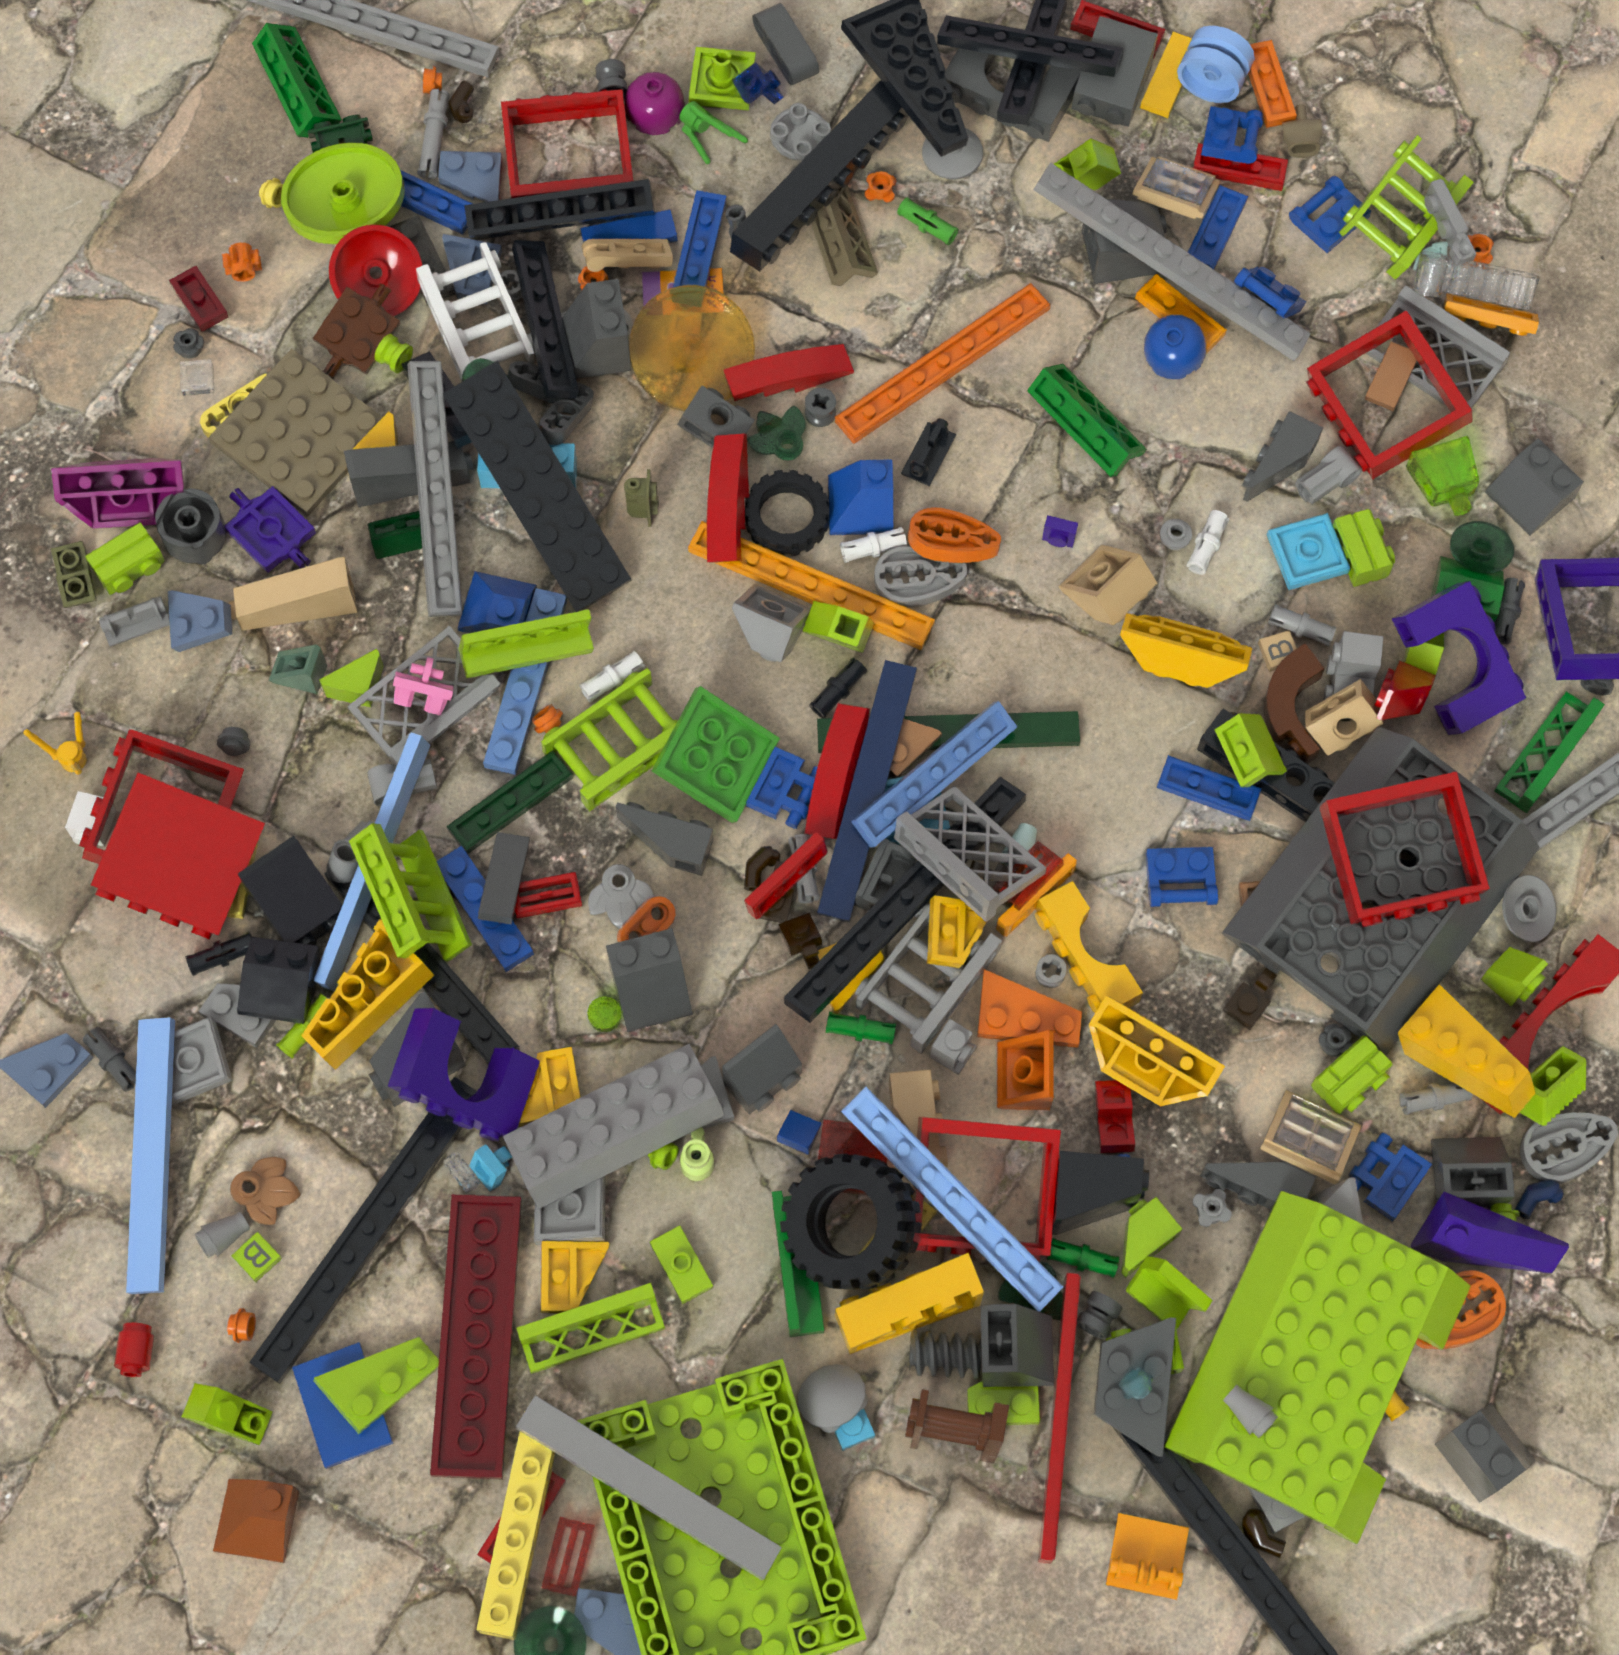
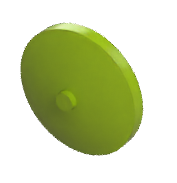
M341 143L322 148L308 155L291 170L282 187L281 204L288 223L299 235L318 243L338 244L347 233L358 227L366 225L386 226L402 205L405 185L398 164L384 150L363 143Z

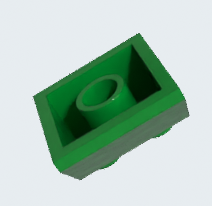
M1440 556L1431 597L1454 584L1470 581L1481 595L1480 603L1485 613L1495 622L1499 615L1504 591V572Z

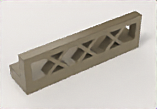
M847 185L836 192L834 199L827 207L824 205L821 207L816 218L811 223L831 283L837 286H842L853 275L873 278L878 274ZM839 205L845 210V213L839 208ZM847 229L853 234L855 240L848 234ZM856 255L862 260L864 265L858 263Z

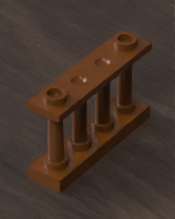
M922 1389L920 1399H912L905 1437L912 1438L910 1448H918L920 1436L975 1446V1450L982 1451L980 1461L994 1464L1004 1441L1009 1405L994 1403L991 1412H985L984 1415L927 1405L929 1390Z

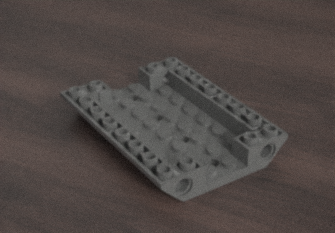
M1378 726L1235 914L1222 934L1275 974L1280 970L1334 1010L1330 1015L1333 1019L1358 1038H1361L1363 1035L1367 1036L1377 1046V1049L1387 1056L1399 1039L1398 1031L1440 984L1501 901L1508 885L1518 878L1540 847L1520 818L1457 772L1490 889L1479 895L1480 901L1471 904L1461 905L1460 900L1448 902V908L1435 912H1428L1427 907L1415 910L1416 915L1400 920H1395V916L1391 915L1382 917V923L1369 927H1363L1362 922L1351 924L1319 807L1326 800L1456 772V770L1413 738ZM1442 794L1338 817L1361 904L1370 902L1375 906L1468 886L1449 816L1443 814L1438 807L1439 800L1443 798ZM1402 850H1409L1414 853L1416 857L1415 866L1406 867L1401 863L1399 855ZM1323 955H1332L1336 958L1338 962L1336 972L1330 973L1322 968L1321 958Z

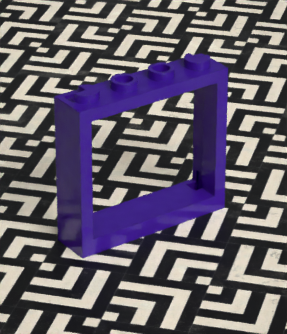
M1619 558L1541 559L1534 581L1556 680L1619 679V653L1574 654L1560 587L1619 586Z

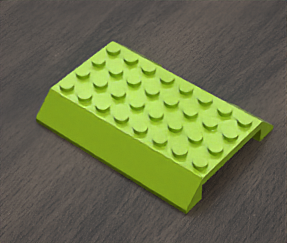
M1280 1191L1164 1447L1194 1463H1202L1325 1525V1529L1342 1538L1358 1544L1386 1481L1385 1477L1363 1462L1417 1338L1443 1350L1471 1286L1449 1267L1321 1203ZM1236 1385L1272 1406V1412L1278 1416L1260 1438L1253 1433L1249 1435L1230 1407L1223 1402L1224 1398Z

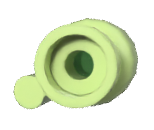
M702 1127L691 1132L692 1140L684 1145L680 1155L681 1171L685 1177L693 1181H701L708 1178L713 1172L715 1165L713 1153L704 1142L705 1133Z

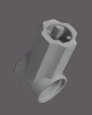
M1340 445L1331 450L1318 466L1297 479L1295 485L1303 500L1313 504L1338 486L1344 488L1351 484L1362 473V468L1346 449Z
M430 759L424 761L412 794L437 789ZM378 765L367 772L373 801L376 806H381L396 769L395 765Z
M361 821L345 839L339 840L334 844L326 866V872L333 881L338 883L352 881L358 867V862L349 840L373 823L372 821Z

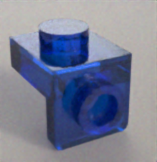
M756 62L733 79L735 87L747 104H751L762 94L774 105L784 98L778 88L781 82L772 70L767 72Z

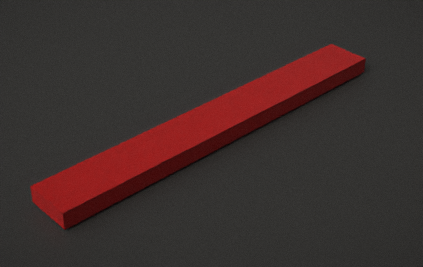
M1067 1273L1064 1278L1038 1562L1051 1564L1056 1556L1081 1276L1074 1273Z

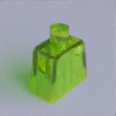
M1468 436L1411 453L1406 465L1407 471L1431 506L1436 507L1449 503L1455 516L1463 515L1472 509L1468 497L1475 493L1479 484V476Z

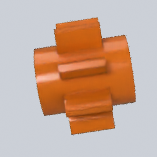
M248 243L232 244L229 247V254H222L223 268H225L226 275L232 274V278L236 281L245 282L252 280L255 277V271L262 270L258 249L252 250V246Z

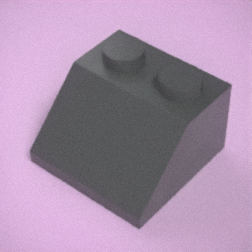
M1538 438L1511 461L1486 489L1485 493L1531 536L1575 499L1584 481Z
M775 1024L722 1066L723 1082L725 1087L750 1115L756 1109L758 1112L766 1109L774 1101L773 1096L782 1088L787 1091L795 1086L801 1079L799 1075L802 1073V1063L781 1029Z

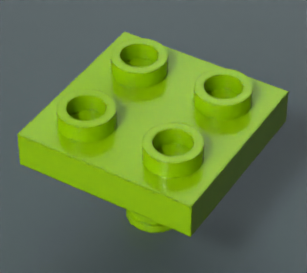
M696 47L689 103L696 101L700 106L749 110L756 52Z

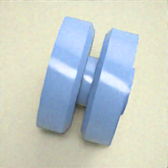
M1215 25L1203 26L1195 31L1187 51L1177 69L1178 79L1190 93L1205 101L1228 103L1236 99L1243 86L1245 78L1255 60L1254 50L1247 40L1228 28Z

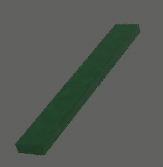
M1078 711L1008 713L1017 725V728L993 748L1079 746ZM978 714L905 716L904 719L939 730L942 733L941 738L928 749L936 750ZM833 718L817 719L818 753H822Z

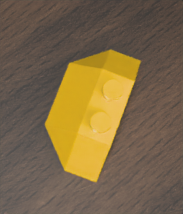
M1126 613L1120 632L1121 638L1144 671L1151 672L1158 677L1180 680L1190 686L1208 688L1246 671L1252 653L1251 647L1241 645L1237 640L1222 633L1160 616H1136Z
M1107 995L1089 1023L1101 1071L1160 1107L1208 1096L1225 1068V1065L1197 1047Z

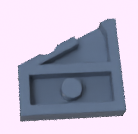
M440 151L438 178L441 185L451 190H458L462 195L472 200L475 197L484 202L500 200L502 153Z
M443 234L442 239L450 270L482 258L480 244L484 241ZM486 242L489 250H495L500 260L502 253L501 245ZM488 270L456 281L453 284L457 299H461L492 287L493 282Z
M173 590L168 591L172 649L181 652L232 635L230 604L222 600Z
M65 1033L0 1059V1069L46 1108L94 1057L71 1036Z
M578 1588L573 1626L614 1655H641L625 1594Z

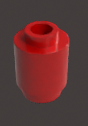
M134 1322L123 1325V1331H120L118 1334L114 1367L121 1370V1375L141 1377L142 1372L150 1370L154 1335L151 1334L152 1327L150 1325Z

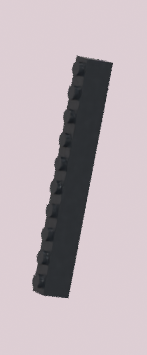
M881 80L732 233L730 253L759 272L768 263L773 264L779 257L781 249L786 244L791 245L796 240L800 229L805 224L809 226L814 221L823 205L827 207L834 199L836 192L841 187L845 188L851 182L854 173L859 168L863 169L866 167L872 154L876 150L880 151L884 148L889 136L894 131L899 132L902 129L909 115Z

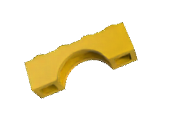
M1071 881L1038 899L1035 918L1044 931L1048 929L1054 939L1052 945L1058 956L1061 958L1065 957L1071 968L1069 971L1077 986L1083 985L1089 995L1087 1001L1092 1011L1096 1013L1106 995L1129 1008L1138 1004L1143 992L1125 964H1103L1092 958L1084 949L1080 939V928L1087 920L1090 907L1074 882Z

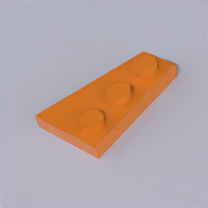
M984 969L977 1037L1008 1040L1051 1030L1054 1031V1045L1079 1047L1082 1011Z

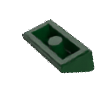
M419 511L367 524L377 559L422 549Z

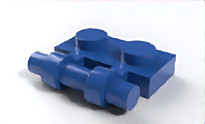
M774 747L746 801V807L775 820L781 809H784L790 813L785 824L793 829H797L801 819H806L808 815V806L818 767L814 766L810 775L801 772L805 764L804 759ZM794 784L803 788L797 800L788 797Z
M1381 1133L1375 1142H1370L1365 1149L1366 1156L1359 1166L1355 1165L1348 1176L1355 1178L1357 1192L1361 1186L1371 1191L1364 1202L1393 1222L1432 1164L1404 1144L1395 1155L1387 1149L1393 1141L1392 1138L1385 1133ZM1378 1162H1382L1388 1167L1378 1179L1370 1173Z

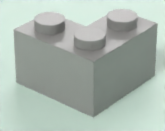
M1343 632L1340 642H1334L1332 655L1328 656L1326 674L1331 675V683L1325 686L1323 700L1359 679L1374 694L1375 678L1381 667L1383 636Z

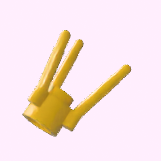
M76 711L74 713L76 740L66 741L58 749L52 748L30 730H24V735L47 752L53 760H58L63 769L68 772H75L77 775L82 773V768L85 766L87 758L83 751L86 742L83 739L80 712Z

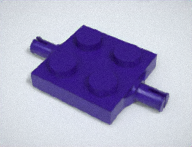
M273 486L261 496L251 500L239 488L235 489V493L231 492L229 498L240 507V510L232 520L224 525L226 532L267 573L288 558L300 569L304 568L305 565L309 566L311 560L299 549L316 534L315 528Z

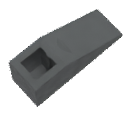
M1290 411L1284 421L1278 419L1270 434V437L1274 438L1270 446L1264 444L1258 454L1256 461L1260 463L1256 471L1250 469L1244 479L1242 486L1246 488L1243 500L1248 502L1304 468L1319 442L1323 427Z
M617 802V818L667 865L702 876L714 840L712 828H709L706 823L699 820H690V822L679 820L674 814L666 811L650 812L637 803L627 802L625 805Z
M1286 1162L1206 1163L1200 1175L1206 1179V1183L1209 1186L1223 1191L1226 1188L1237 1193L1238 1199L1252 1206L1260 1204L1270 1209L1269 1213L1280 1191L1307 1199L1316 1179V1176Z

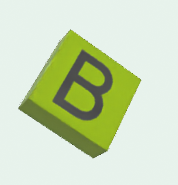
M258 1232L231 1255L255 1282L260 1280L282 1259Z

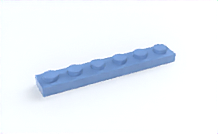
M535 588L526 622L563 615L568 601L566 595ZM549 662L511 669L484 758V768L516 775Z
M999 701L993 702L851 820L852 824L870 848L877 846L895 831L897 817L906 811L909 814H913L922 808L1014 731L1017 725Z

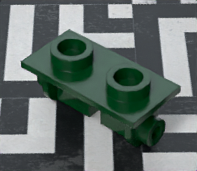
M357 114L343 118V123L331 125L330 121L314 124L313 129L308 130L309 138H316V141L311 142L313 153L322 148L339 144V139H344L345 143L368 144L367 142L373 141L371 130H364L365 126H369L368 118H361Z

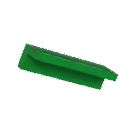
M266 23L252 42V45L297 136L308 138V130H312L313 125L320 122L330 121L331 125L339 124L342 119L296 27ZM282 36L289 37L292 45L283 39ZM293 58L299 61L303 65V67L297 64ZM305 81L313 86L315 91L308 87ZM317 105L324 109L326 113H320Z
M1063 363L1044 367L1028 388L1027 392L1110 477L1117 476L1129 459L1140 457L1147 450Z
M1566 691L1495 788L1494 792L1525 813H1528L1605 704L1594 697L1589 705ZM1565 704L1581 713L1577 721H1563L1561 709ZM1556 718V719H1557V723H1556V724H1551V723L1553 722V720ZM1559 730L1562 740L1560 745L1546 747L1545 731ZM1539 741L1540 747L1534 748L1537 742ZM1554 752L1552 756L1549 758L1548 753ZM1542 754L1544 767L1540 770L1529 771L1526 761L1527 756ZM1521 766L1522 772H1516ZM1530 777H1536L1534 781L1531 783ZM1524 778L1527 790L1522 797L1505 787L1510 780Z
M782 1191L772 1192V1205L789 1337L824 1333L818 1282H814L806 1277V1270L798 1269L792 1262L793 1258L796 1257L795 1254L787 1252L783 1243L789 1238L786 1232H781L780 1221H786L787 1212L781 1211L783 1201H790L792 1196L783 1197Z

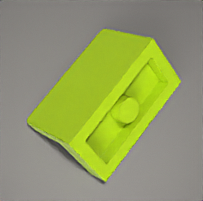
M1239 713L1215 729L1240 787L1248 788L1267 775H1282L1287 772L1260 714Z
M1146 1256L1126 1287V1292L1160 1321L1167 1318H1176V1330L1190 1309L1206 1312L1213 1301L1166 1259Z

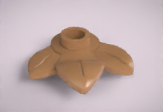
M268 1157L260 1159L254 1164L251 1171L237 1174L231 1182L230 1193L232 1198L238 1204L246 1206L250 1218L257 1223L274 1225L277 1218L276 1208L290 1205L300 1197V1192L296 1185L288 1178L282 1176L286 1168V1160L282 1158ZM246 1182L251 1183L254 1186V1191L246 1193L242 1189V1184Z

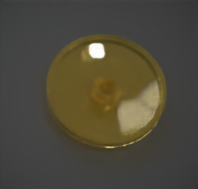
M677 286L657 294L648 301L637 315L629 337L630 364L637 381L653 399L669 408L685 411L701 385L707 389L713 388L717 390L726 401L732 398L723 369L754 360V336L743 311L726 295L705 286Z

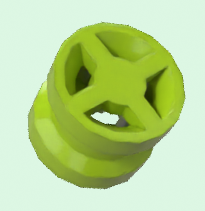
M388 334L379 343L374 358L380 364H388L390 370L398 374L403 371L402 363L411 360L413 347L407 343H399L396 336Z

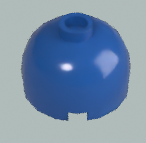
M1168 315L1158 319L1150 326L1144 339V355L1149 366L1157 375L1166 379H1182L1194 370L1196 372L1201 367L1206 357V339L1202 329L1193 319L1184 315Z

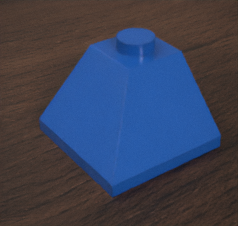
M892 459L859 460L828 475L830 535H863L869 532L878 534L893 530Z
M475 571L458 624V631L473 633L526 622L537 585Z

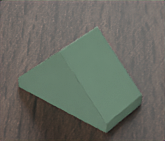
M315 644L279 651L268 681L318 694L321 685L319 679L324 677L327 668L321 647Z

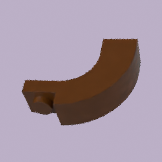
M1305 643L1288 654L1274 671L1265 696L1264 719L1274 743L1278 745L1287 739L1288 749L1296 752L1301 760L1308 764L1317 758L1320 748L1299 721L1295 712V699L1303 690L1321 679L1324 667Z

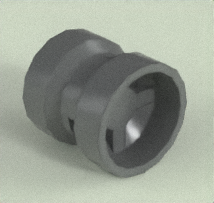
M616 59L601 61L595 67L596 79L599 81L597 85L598 92L605 89L607 91L622 89L624 99L627 92V82L624 80L626 77L625 64Z
M1092 1291L1087 1299V1309L1081 1312L1077 1318V1325L1087 1333L1105 1340L1111 1331L1110 1324L1112 1320L1119 1317L1123 1308L1112 1298L1100 1292Z

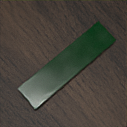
M552 750L447 825V830L457 843L464 848L466 853L469 854L497 832L572 780L573 774Z

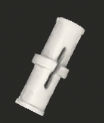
M1212 510L1202 533L1197 535L1195 549L1186 565L1193 573L1205 574L1214 552L1219 550L1222 533L1229 522V518H1227L1225 513Z
M898 527L897 529L878 534L869 532L867 537L841 542L840 549L842 556H844V562L847 563L870 555L873 558L879 557L880 553L892 548L907 546L906 536L902 534L904 533L903 528Z
M633 651L611 666L607 664L603 667V671L580 684L579 687L583 689L581 690L591 703L612 688L617 689L630 674L645 669V665L640 656Z

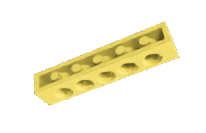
M521 1431L519 1432L476 1629L481 1634L516 1640L556 1454Z

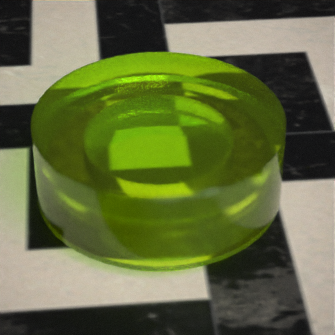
M598 997L588 1007L589 1023L597 1031H612L621 1022V1007L611 997Z

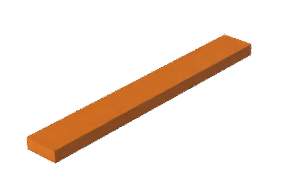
M1032 283L1028 284L835 416V423L853 444L857 443L1049 311L1050 303Z

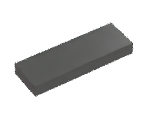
M497 832L479 907L478 919L512 924L530 837Z

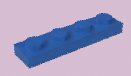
M696 190L672 288V302L702 307L727 203L726 195Z
M462 846L437 861L448 888L505 972L534 955L532 948L513 920L512 924L478 919L485 879Z

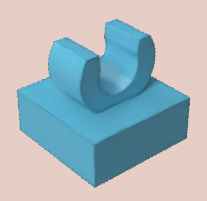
M485 1144L474 1152L469 1167L491 1192L501 1185L507 1172L506 1168L509 1166L507 1161L512 1158V1155L505 1146L493 1153Z

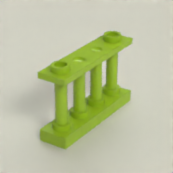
M1418 135L1409 144L1404 140L1392 155L1396 160L1360 206L1353 205L1345 214L1342 220L1346 224L1339 231L1344 236L1356 226L1391 256L1389 259L1393 263L1386 273L1395 280L1409 268L1438 230V223L1433 214H1430L1426 209L1425 196L1396 173L1401 165L1406 162L1430 183L1439 179L1444 180L1456 205L1474 183L1465 174L1456 183L1452 180L1447 181L1416 155L1413 150L1422 140ZM1387 183L1424 212L1423 216L1426 220L1422 225L1419 223L1414 224L1380 195V192ZM1371 204L1408 234L1406 238L1410 241L1405 247L1402 244L1398 246L1363 216Z
M648 668L640 673L634 672L624 680L623 685L561 728L554 727L549 730L541 741L544 755H547L552 750L554 752L558 751L583 783L580 790L581 801L589 812L654 767L678 721L673 720L648 690L652 686L651 672ZM637 696L663 728L662 733L654 739H647L621 706ZM610 714L636 746L635 752L627 758L620 757L595 726V724ZM582 733H585L610 765L609 770L599 777L597 775L593 776L568 744Z
M371 823L349 840L397 958H407L425 944L431 943L438 945L444 961L449 962L472 945L423 830L416 831L402 843L397 844L388 842L381 824ZM395 857L401 858L406 872L400 871ZM407 885L413 886L419 901L412 899ZM419 914L425 915L431 930L424 928Z

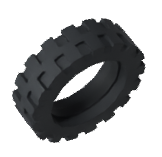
M777 470L771 476L766 474L760 478L758 484L755 482L752 485L749 498L745 500L747 532L751 534V539L755 544L759 543L763 547L784 556L785 554L797 556L804 550L808 552L814 548L816 542L818 544L821 542L824 532H827L829 525L828 496L826 493H823L821 484L818 481L816 483L812 481V477L806 473L801 475L796 470H789V472L784 473L783 470ZM794 493L802 496L811 504L814 516L812 521L803 530L782 534L771 530L763 523L760 516L763 504L770 497L777 494Z

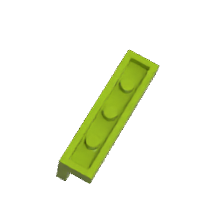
M589 609L462 635L458 649L466 679L592 653L594 647L588 629L592 619Z
M648 1283L517 1327L516 1329L530 1372L533 1374L664 1330L665 1326L652 1284ZM648 1305L651 1306L656 1323L640 1327L630 1322L637 1309ZM628 1313L626 1319L619 1316ZM612 1318L623 1325L617 1336L608 1339L598 1334L597 1331L602 1321ZM595 1324L592 1330L586 1328V1326ZM627 1326L634 1329L633 1331L624 1333ZM578 1329L588 1334L589 1337L582 1348L574 1350L563 1343L569 1332ZM562 1335L559 1341L552 1339L553 1337ZM593 1338L600 1340V1342L591 1344ZM546 1341L556 1346L549 1359L535 1363L530 1345ZM560 1349H562V1350H564V1351L567 1352V1353L558 1355Z

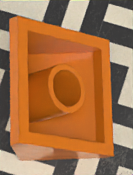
M1046 1030L997 1042V1108L1050 1110L1054 1098V1031Z

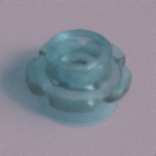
M1141 1367L1131 1370L1123 1377L1119 1384L1120 1388L1125 1392L1123 1397L1127 1400L1134 1397L1136 1401L1146 1397L1152 1390L1151 1382L1153 1376L1145 1373Z

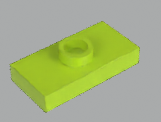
M680 1225L650 1241L655 1255L682 1304L713 1288V1284Z

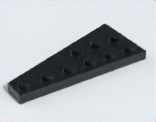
M889 0L842 20L841 30L938 154L942 157L966 146L968 135L959 109L956 108L953 101V91L950 83H947L945 67L934 35L930 33L927 24L928 17L925 9H922L920 0Z

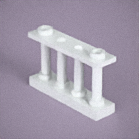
M486 242L480 244L481 259L438 275L437 272L432 274L428 264L416 268L419 285L462 382L496 361L501 362L524 353L527 362L535 363V350L531 333L526 334L498 269L502 268L499 257L495 250H489ZM488 270L494 286L453 302L449 300L443 301L440 291L444 290L443 286ZM500 298L506 314L465 330L455 328L452 321L453 318H456L455 314ZM512 325L518 342L476 358L474 356H467L464 349L468 345L467 342Z

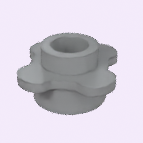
M1215 1189L1211 1194L1203 1195L1199 1193L1194 1196L1192 1202L1197 1207L1198 1222L1201 1226L1209 1227L1211 1224H1216L1219 1221L1225 1223L1230 1220L1232 1213L1226 1207V1194L1223 1190ZM1210 1205L1215 1206L1214 1211L1209 1210Z

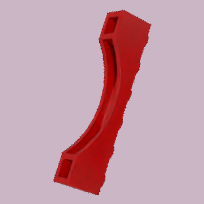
M1597 934L1591 943L1586 939L1582 941L1572 954L1577 958L1571 966L1564 963L1552 977L1557 982L1550 991L1544 987L1532 1001L1537 1006L1530 1015L1524 1011L1511 1026L1516 1030L1510 1039L1503 1036L1499 1040L1528 1070L1531 1047L1537 1031L1544 1020L1568 1002L1585 996L1603 993L1619 974V950L1601 935ZM1484 1101L1500 1115L1503 1113L1500 1109Z

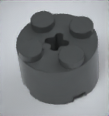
M188 488L183 489V492L174 496L173 493L168 495L159 504L155 520L158 533L168 553L175 559L185 563H198L202 565L210 562L212 557L223 547L227 534L224 527L225 522L214 499L202 490Z

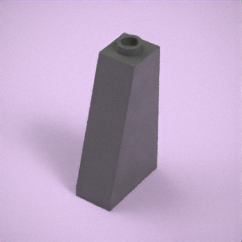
M451 441L448 442L452 487L470 483L468 471L474 470L470 451L463 452L462 447L456 449ZM414 444L344 451L349 478L358 508L418 495Z

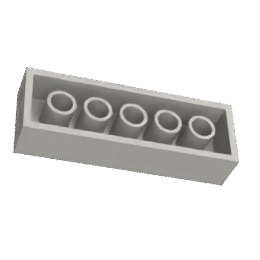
M687 1044L504 1135L503 1138L527 1190L537 1208L540 1209L725 1116L696 1055L690 1044Z

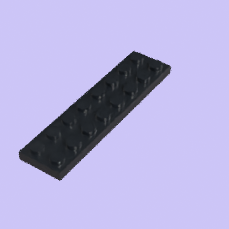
M499 362L492 363L444 392L443 396L576 612L583 611L632 581Z

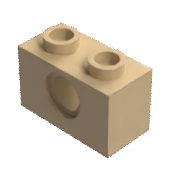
M1361 679L1305 711L1306 729L1327 756L1335 751H1342L1348 748L1353 741L1363 735L1372 734L1378 726L1380 727L1384 724V720L1376 719L1380 708L1374 706L1376 698ZM1343 718H1350V719H1352V720L1346 721V722H1345V721H1341V719H1343Z

